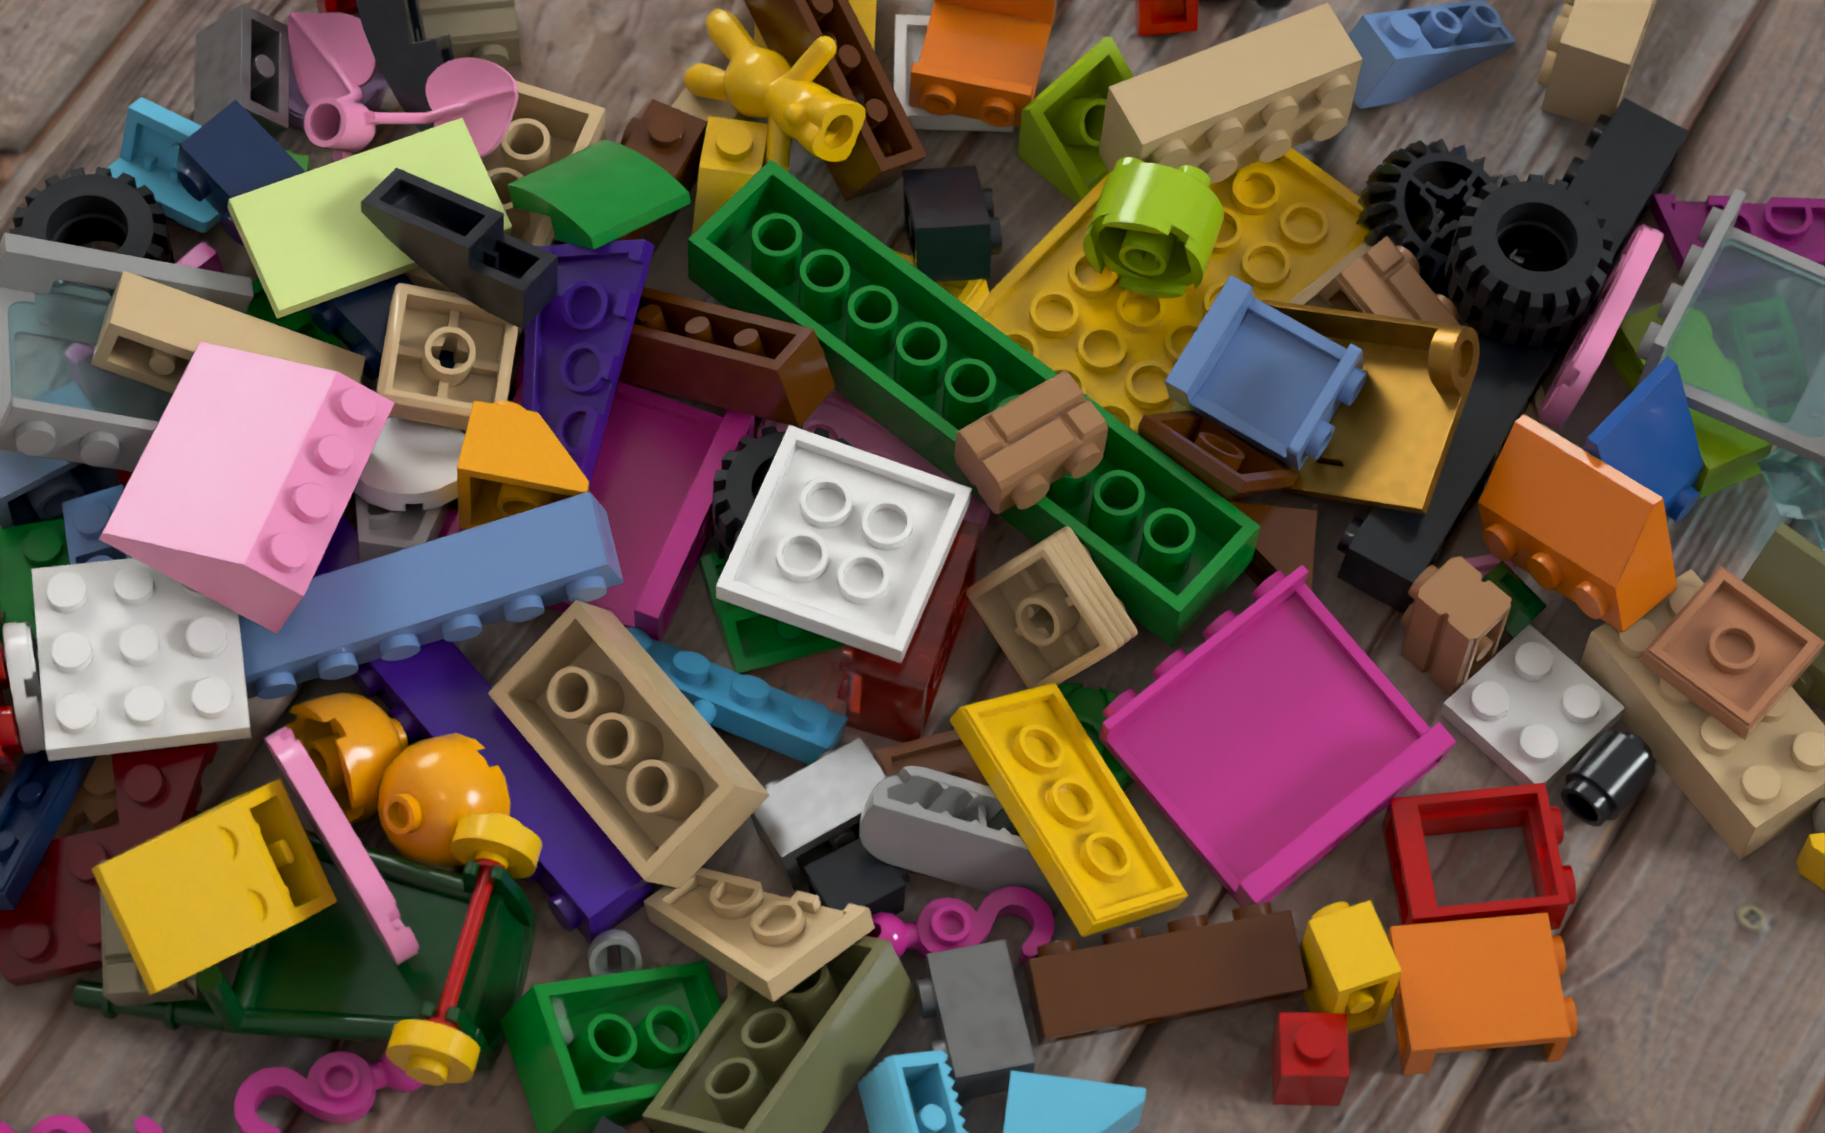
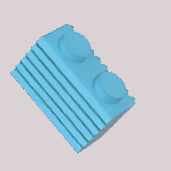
M942 1050L892 1055L884 1058L883 1062L878 1063L879 1066L874 1067V1071L868 1072V1076L862 1077L863 1080L857 1082L870 1133H969L962 1128L965 1119L958 1115L962 1106L956 1103L955 1100L959 1094L951 1089L955 1083V1080L948 1076L952 1068L944 1063L949 1055Z

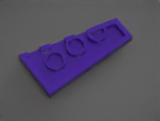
M645 239L611 241L594 250L573 244L536 246L558 256L557 295L525 327L522 407L529 411L538 412L588 479L589 488L655 246Z

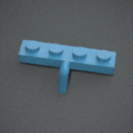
M626 627L709 725L808 765L816 762L827 750L837 747L842 740L848 717L828 710L822 703L811 699H801L769 686L758 677L739 674L710 662L699 653L682 651L650 638L647 633L640 629Z

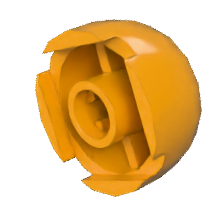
M351 693L325 695L292 706L289 713L296 714L297 720L285 724V727L287 729L290 728L295 736V740L299 739L350 825L378 812V790L383 774L392 760L408 747L406 733L399 721L393 717L390 718L381 707L364 696Z
M458 733L424 739L404 749L386 768L378 790L377 810L381 827L390 844L405 858L436 868L465 865L453 855L450 849L459 819L470 814L499 813L510 815L511 802L505 776L499 765L489 767L485 758L478 752V750L485 748L476 739Z

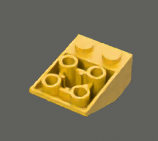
M281 779L227 800L91 868L150 995L259 943L337 902Z

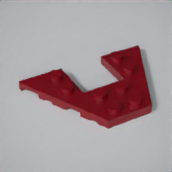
M211 742L111 754L119 825L53 839L15 910H0V971L8 982L15 986H21L102 968L100 887L91 868L99 865V862L102 860L111 859L193 818L203 791L201 778L204 769L213 762L219 745Z

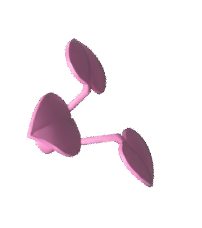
M291 12L288 14V42L293 72L300 93L309 105L304 119L305 132L313 144L333 149V161L336 162L352 156V152L363 149L373 139L375 125L430 124L434 122V127L463 118L480 158L490 154L504 139L511 123L519 94L517 92L518 85L514 78L498 64L483 59L464 57L450 60L439 66L428 77L425 86L427 101L432 111L423 113L369 111L367 107L359 103L364 99V93L360 87L372 81L377 73L378 64L363 30L361 19L339 12Z

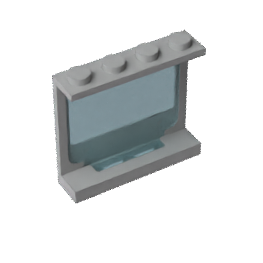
M1735 188L1724 210L1712 207L1698 238L1699 241L1706 243L1704 248L1694 244L1691 246L1678 275V279L1685 281L1684 286L1682 287L1676 283L1671 284L1657 317L1665 320L1663 325L1651 322L1642 339L1636 356L1646 360L1637 385L1668 356L1678 364L1689 408L1825 467V266L1735 228V222L1747 194Z
M4 233L0 242V450L133 472L173 393L91 365L104 313L123 270L246 314L254 297L252 278Z

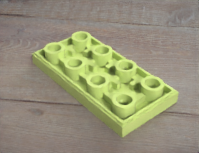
M463 118L228 200L227 208L277 319L420 268V266L387 239L361 212V201L396 167L504 213V233L510 235L512 225Z

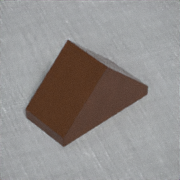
M1228 501L1260 525L1253 560L1244 570L1251 580L1259 586L1275 572L1281 570L1287 577L1303 564L1309 571L1305 584L1312 591L1317 510Z

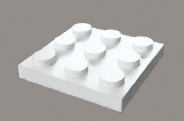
M789 425L716 585V598L902 663L971 502L972 488Z
M135 558L31 569L45 745L49 761L251 738L238 613Z

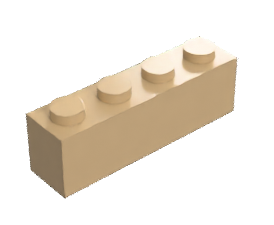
M123 270L104 313L91 365L174 393L200 342L338 371L358 383L361 381L365 356Z

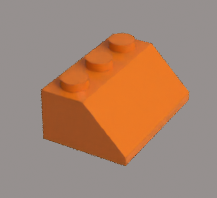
M1524 414L1514 422L1478 501L1484 530L1482 532L1483 541L1488 550L1501 561L1509 560L1531 574L1533 579L1543 588L1558 591L1575 602L1590 618H1600L1623 633L1677 589L1664 499Z

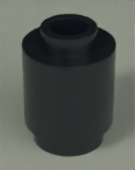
M1609 730L1604 732L1566 775V786L1561 791V798L1566 807L1577 818L1591 826L1598 827L1606 820L1616 819L1655 774V766L1651 759L1653 754L1650 747L1643 739L1629 731L1620 733Z

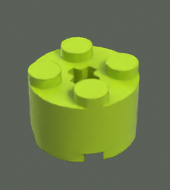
M1134 157L1120 158L1116 162L1114 170L1105 181L1084 237L1083 250L1088 262L1100 274H1102L1103 268L1106 266L1121 275L1117 285L1136 294L1155 298H1175L1184 295L1187 286L1194 284L1196 289L1202 282L1224 220L1222 204L1209 188L1211 183L1209 175L1203 170L1190 165H1182L1175 169L1161 164L1145 163Z

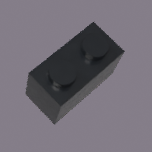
M976 165L903 170L904 227L913 266L934 282L991 279V255L1001 254L1002 251L1001 226L999 217H994L992 189L981 188Z

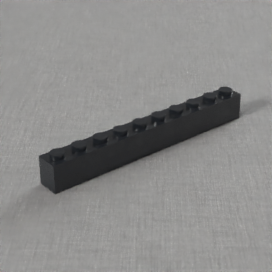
M1625 97L1611 118L1604 114L1599 116L1585 142V146L1592 149L1586 160L1575 156L1561 180L1569 183L1567 191L1575 195L1581 190L1591 198L1588 205L1589 209L1600 208L1606 217L1603 229L1612 231L1614 241L1610 252L1614 253L1611 268L1649 207L1653 194L1658 192L1673 167L1688 133V130ZM1518 249L1511 260L1514 264L1530 271L1547 272L1555 270L1545 258L1528 250ZM1569 329L1568 335L1564 340L1553 343L1547 336L1544 338L1542 346L1528 347L1526 339L1517 338L1514 346L1502 343L1503 335L1493 331L1489 337L1481 332L1479 333V362L1426 515L1373 506L1365 521L1354 516L1337 546L1338 551L1346 554L1337 578L1403 614L1406 612L1413 600L1408 595L1410 587L1426 568L1434 565L1496 462L1514 422L1526 412L1534 395L1574 332L1573 330Z

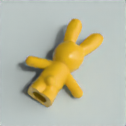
M722 9L713 10L705 21L708 35L716 47L730 60V63L726 70L703 63L694 64L686 69L684 85L687 90L695 96L729 100L732 106L744 116L768 119L765 164L773 160L788 171L791 138L797 140L810 154L820 160L830 162L846 160L862 128L865 119V107L857 102L838 96L827 88L812 82L834 57L837 51L835 41L828 36L819 37L791 67L781 54L774 50L759 47L733 13Z

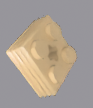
M404 283L397 284L390 304L376 393L394 402L389 416L466 430L474 400L487 403L507 401L518 327L486 312L457 293ZM442 350L453 352V362L457 363L453 369L442 367L440 361L437 360Z
M1068 526L1063 527L992 571L966 590L967 597L1027 689L1054 682L1056 685H1059L1112 654L1138 634L1137 628L1127 615L1124 604L1114 595L1092 561L1087 547L1079 541L1073 530Z

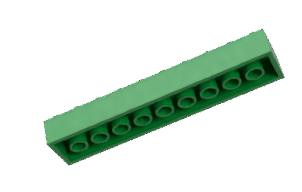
M773 160L766 163L688 239V278L727 308L814 329L820 346L825 353V359L836 386L834 390L953 481L972 488L971 494L989 507L978 493L977 486L975 484L972 485L956 464L954 458L956 433L1057 375L1056 372ZM1084 394L1085 399L1092 402L1107 423L1108 433L1101 462L1091 472L1080 478L1074 479L1067 474L1051 483L1047 494L1033 506L1021 510L1016 505H1013L998 515L1036 544L1063 527H1070L1079 541L1089 550L1092 561L1114 595L1122 601L1127 613L1173 647L1252 562L1260 525Z

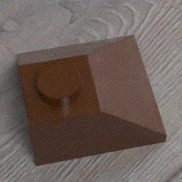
M1193 410L1145 414L1138 425V434L1227 501H1238L1291 487L1299 476L1254 445Z

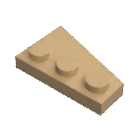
M702 867L681 888L665 885L644 900L650 922L772 1002L793 989L815 971L875 929L870 909L867 907L849 903L843 911L821 906L819 896L797 891L791 898L763 892L760 881Z

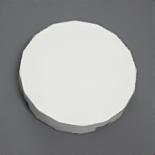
M396 417L387 418L353 492L367 503L390 511H406V504L423 503V510L438 508L458 498L457 465L465 434L457 428Z
M27 622L3 624V638L6 662L23 751L25 755L38 753L41 750H46L39 658L33 629Z

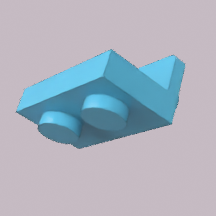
M140 97L128 107L120 157L107 168L111 169L113 178H118L124 172L135 177L137 188L146 185L154 193L155 202L161 204L165 216L174 219L184 227L202 233L207 232L220 221L221 215L206 199L198 201L185 190L177 177L178 170L176 169L179 145L202 126Z

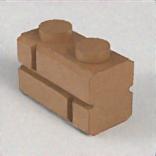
M1388 236L1346 267L1318 292L1329 308L1461 326L1459 324L1460 316L1455 305L1444 295L1435 294L1420 276V266L1414 255L1405 247L1395 246Z
M1062 371L957 431L954 458L956 464L972 485L975 484L977 486L978 493L994 514H1000L1013 505L1022 510L1039 502L1049 491L1050 484L1069 474L1072 478L1076 479L1091 472L1103 458L1108 427L1106 420L1092 402L1085 399L1084 392L1067 371Z
M1461 556L1451 557L1440 569L1430 565L1418 576L1408 592V595L1415 601L1409 606L1400 620V624L1407 629L1401 647V655L1422 673L1430 671V680L1450 697L1495 656L1511 609L1510 603L1512 600L1511 597L1490 580L1482 582V573Z

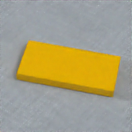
M1055 682L959 707L949 719L1082 937L1175 909L1188 897L1185 889Z

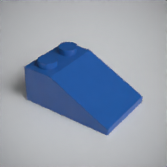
M1667 356L1587 437L1583 450L1663 497L1667 521L1671 518L1676 523L1680 522L1690 512L1700 497V492L1695 489L1704 464L1678 364Z

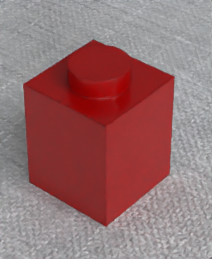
M1279 1012L1271 1040L1273 1105L1340 1106L1349 1080L1347 1013Z

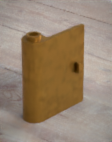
M1262 300L1265 304L1348 349L1350 344L1362 349L1364 366L1361 370L1368 373L1367 379L1354 402L1350 406L1341 402L1329 421L1331 425L1335 426V430L1327 447L1317 460L1308 456L1298 471L1266 453L1299 475L1293 486L1276 491L1426 515L1477 371L1479 340L1476 331L1466 326Z

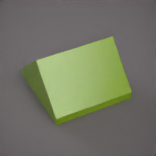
M1104 37L1022 109L1017 157L1075 204H1078L1109 173L1099 155L1108 88L1134 77L1112 37Z

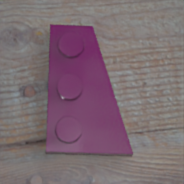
M1653 194L1649 208L1660 232L1664 234L1663 238L1679 273L1691 246L1694 244L1704 248L1706 243L1699 241L1698 238L1712 207L1724 210L1731 196L1708 195L1706 202L1676 201L1675 194ZM1771 197L1768 203L1742 204L1734 225L1735 228L1825 266V199ZM1725 251L1720 254L1694 305L1699 306L1795 279L1735 253Z

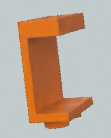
M934 0L919 62H913L911 69L909 106L922 108L934 115L944 116L952 114L982 120L994 127L1013 126L1020 128L1022 109L1035 99L1056 12L1057 0Z
M1548 913L1390 926L1387 938L1402 970L1391 1002L1402 1075L1429 1073L1436 1053L1544 1044L1547 1062L1561 1060L1570 1037L1577 1035V1012L1573 998L1563 997L1559 975H1564L1566 970L1565 948L1560 935L1552 936Z

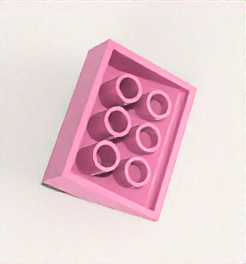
M200 342L99 540L277 634L304 597L392 410L394 402L338 371Z

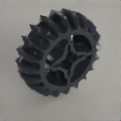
M1443 139L1431 142L1428 146L1419 140L1416 143L1409 144L1405 149L1394 150L1382 161V165L1379 164L1369 174V179L1366 181L1367 187L1361 192V196L1357 201L1364 210L1359 214L1356 224L1370 231L1364 237L1363 242L1373 247L1388 236L1395 246L1405 247L1414 255L1420 266V276L1435 294H1441L1450 298L1447 292L1450 280L1445 279V265L1460 216H1462L1465 205L1472 196L1478 198L1481 188L1490 182L1499 186L1503 175L1490 177L1483 170L1486 157L1475 159L1473 162L1468 160L1465 144L1454 147L1449 152ZM1515 249L1504 250L1502 252L1511 261L1510 255L1515 251Z

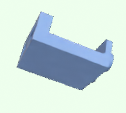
M1230 275L1166 378L1165 384L1169 398L1299 471L1308 456L1317 460L1323 453L1335 430V426L1331 425L1329 421L1341 402L1347 406L1354 402L1367 379L1368 373L1361 370L1364 366L1362 349L1353 344H1350L1348 349L1256 299L1252 286Z

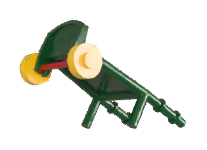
M196 810L194 817L203 813V811ZM489 813L463 816L458 821L450 846L453 855L465 864L463 875L364 847L396 901L395 905L401 915L399 919L406 928L410 927L419 945L418 954L396 965L381 943L316 832L305 830L337 902L301 922L244 949L232 988L220 969L216 966H210L199 971L195 977L196 985L206 1001L193 999L119 1006L103 996V983L82 979L76 983L73 992L75 1006L102 1010L105 1018L115 1019L118 1014L159 1020L164 1021L166 1028L170 1030H177L181 1025L232 1034L389 1043L386 1050L388 1059L399 1068L405 1070L410 1078L434 1086L444 1085L445 1083H464L472 1079L475 1068L477 1070H491L506 1042L500 1019L515 1005L523 994L533 949L537 918L526 894L513 879L526 878L535 872L542 849V841L533 831L508 815Z

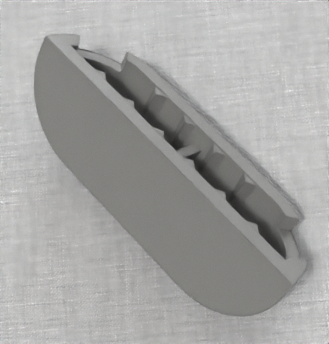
M906 766L898 774L888 776L878 782L867 797L861 813L859 834L864 847L879 860L900 868L988 893L1013 886L1027 888L1039 894L1045 902L1059 900L990 786L925 767Z

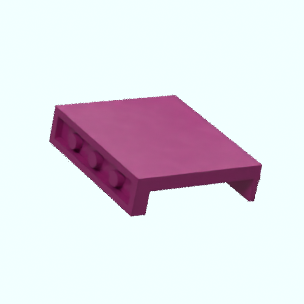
M524 358L516 373L514 389L517 392L512 402L521 406ZM618 380L589 491L607 512L624 583L606 588L607 593L604 596L585 603L612 611L625 627L640 629L647 633L650 638L662 642L713 531V480L716 470H721V459L728 450L738 452L739 440L749 434L754 437L755 416L727 409L724 417ZM451 508L449 510L439 538L465 531V529L459 528L457 509ZM567 600L547 607L564 613L572 602Z
M1303 564L1287 577L1281 570L1272 574L1252 593L1251 596L1256 602L1238 616L1231 609L1220 615L1203 631L1202 636L1206 639L1203 644L1189 655L1182 649L1171 654L1153 671L1152 675L1157 679L1138 695L1132 688L1128 689L1113 700L1102 712L1107 720L1103 722L1099 735L1101 743L1241 907L1269 903L1384 810L1388 806L1390 798L1400 797L1448 758L1457 742L1440 722L1432 728L1427 725L1308 588L1305 580L1309 571Z

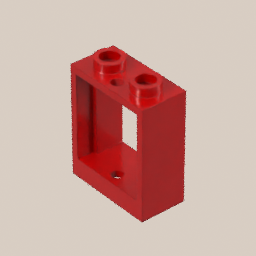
M1545 783L1390 798L1382 829L1400 925L1548 913L1551 930L1560 928L1568 906L1576 901V884L1572 867L1570 865L1562 866L1558 845L1563 843V820L1559 807L1557 805H1549ZM1522 826L1536 897L1437 907L1424 836Z

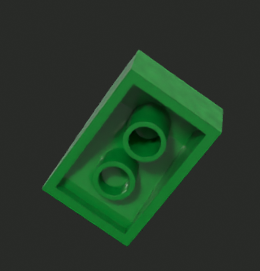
M706 961L532 985L500 1019L538 1133H589L594 1122L602 1116L619 1126L643 1120V1113L722 1006Z

